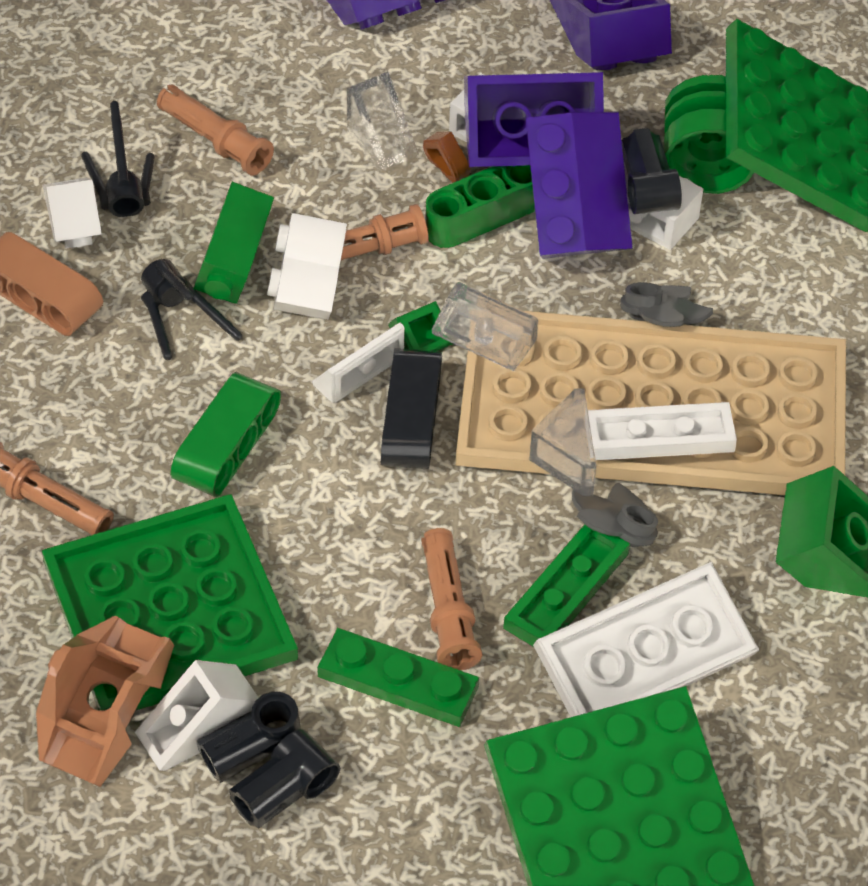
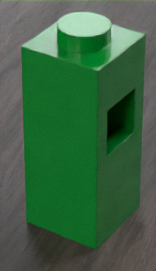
M233 181L231 182L193 289L206 293L215 299L237 304L248 278L275 197Z

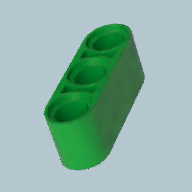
M531 165L492 166L430 193L426 199L425 212L429 242L440 248L454 247L535 212Z
M238 372L233 373L177 450L171 466V478L211 496H220L276 416L281 401V391Z

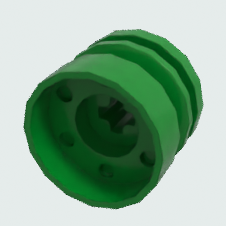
M701 75L684 80L671 90L665 100L664 152L669 168L676 169L680 177L686 178L702 187L703 193L721 194L736 190L748 182L754 172L726 158V76Z

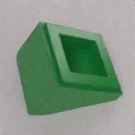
M436 301L401 315L388 323L390 329L398 323L404 326V349L437 352L455 344Z

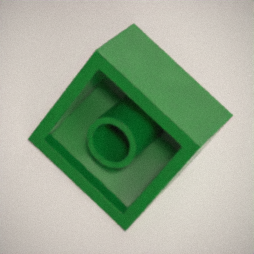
M835 466L787 483L776 563L804 587L868 598V495Z

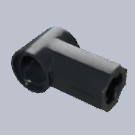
M649 128L633 130L632 134L622 139L623 159L628 173V197L632 213L643 214L679 210L682 203L679 174L676 169L669 168L660 135L652 133Z
M271 691L263 694L255 701L251 712L198 740V750L213 777L219 783H222L266 757L271 756L275 747L283 738L291 732L301 729L296 701L290 695L283 692ZM274 721L286 722L284 726L279 728L267 727L269 723Z
M298 729L280 741L271 755V760L229 789L230 799L250 826L253 825L259 829L302 796L306 799H313L327 790L337 779L341 767L305 729Z

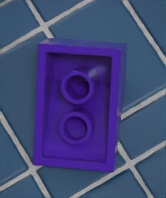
M550 0L575 54L595 70H611L617 67V63L626 61L651 63L657 60V56L672 54L670 3L665 0Z

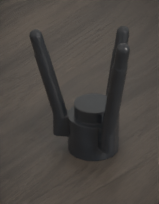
M113 100L110 103L117 171L110 175L105 186L90 154L85 151L81 154V158L99 194L101 209H109L110 213L117 217L135 216L143 210L144 206H148L151 203L149 189L155 156L153 153L146 155L141 181L132 171L127 170L119 103Z
M159 259L145 268L141 281L147 291L141 296V300L148 308L158 344L165 360H171L172 352L158 308L160 304L166 307H173L181 303L184 298L192 300L236 341L242 339L241 332L200 293L193 289L187 278L180 274L170 260Z

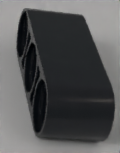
M394 349L381 444L380 462L382 466L429 470L441 378L442 352Z

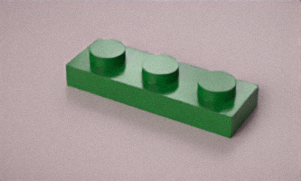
M584 524L504 617L503 629L534 647L533 645L536 640L569 626L629 555L630 543L618 536L605 535L594 531Z
M338 627L317 667L319 678L457 727L461 726L479 687L478 676Z

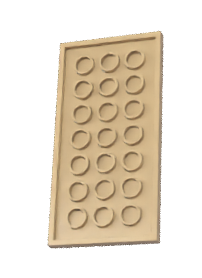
M473 306L455 466L785 495L787 483L831 466H835L845 475L846 339L692 325L663 327L646 321ZM729 402L737 439L735 452L590 461L584 426L585 410Z

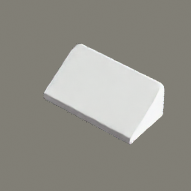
M398 323L314 379L312 381L313 386L332 403L338 402L392 366L394 349H404V326Z

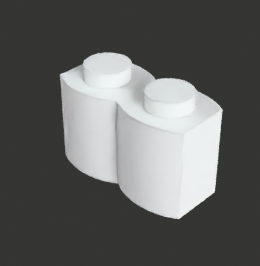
M292 213L289 226L280 224L275 251L284 253L281 269L272 268L267 292L268 296L276 297L274 310L329 319L335 296L346 223Z

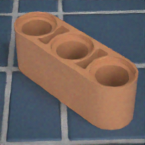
M6 232L0 237V295L64 336L73 334L103 306L104 301L101 293L86 277L12 232Z

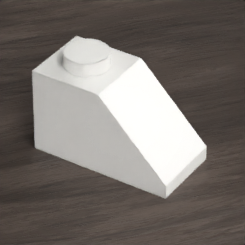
M86 177L43 184L54 240L56 242L64 241L65 248L93 244L91 236L102 233L92 179Z
M195 660L139 726L135 734L158 769L166 771L199 754L198 740L251 712L252 706L259 697L236 664Z

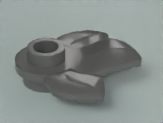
M638 282L628 285L625 288V295L620 299L621 309L629 313L631 318L663 327L698 324L713 314V308L688 300L691 296V287L659 286L653 283Z
M616 483L612 487L607 499L588 493L576 485L573 487L572 501L579 511L577 517L587 527L605 535L618 536L629 542L630 547L649 546L654 543L658 535L656 528L658 519L656 515L647 508L642 500L621 483Z

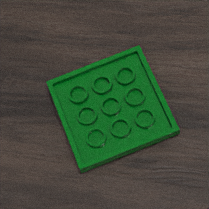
M736 19L726 28V158L856 228L868 232V91L836 75L828 67L820 66L806 58L796 49L787 47L767 36L759 28H753Z
M232 494L41 550L45 568L71 638L117 616L127 624L151 634L170 638L174 644L161 689L150 686L144 693L135 711L159 704L195 660L236 664L244 677L298 660V647ZM100 684L92 690L98 710L105 711L111 708L118 695L117 689L114 686Z
M686 686L486 740L484 748L528 886H754Z

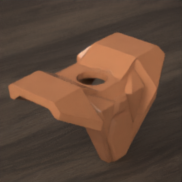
M114 616L77 634L63 644L59 650H56L48 663L49 671L36 710L39 760L101 787L132 745L126 732V727L144 693L150 686L161 689L174 647L170 638L156 636L127 624L121 618ZM100 684H110L118 692L111 708L105 711L95 710L89 705L90 692Z

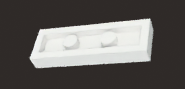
M729 402L585 410L584 426L590 461L735 452L737 439Z

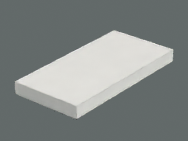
M712 562L536 640L533 645L570 717L688 686L753 656L759 651Z

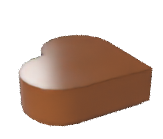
M452 131L436 132L423 141V150L429 161L437 168H440L442 173L452 183L471 175L469 163Z

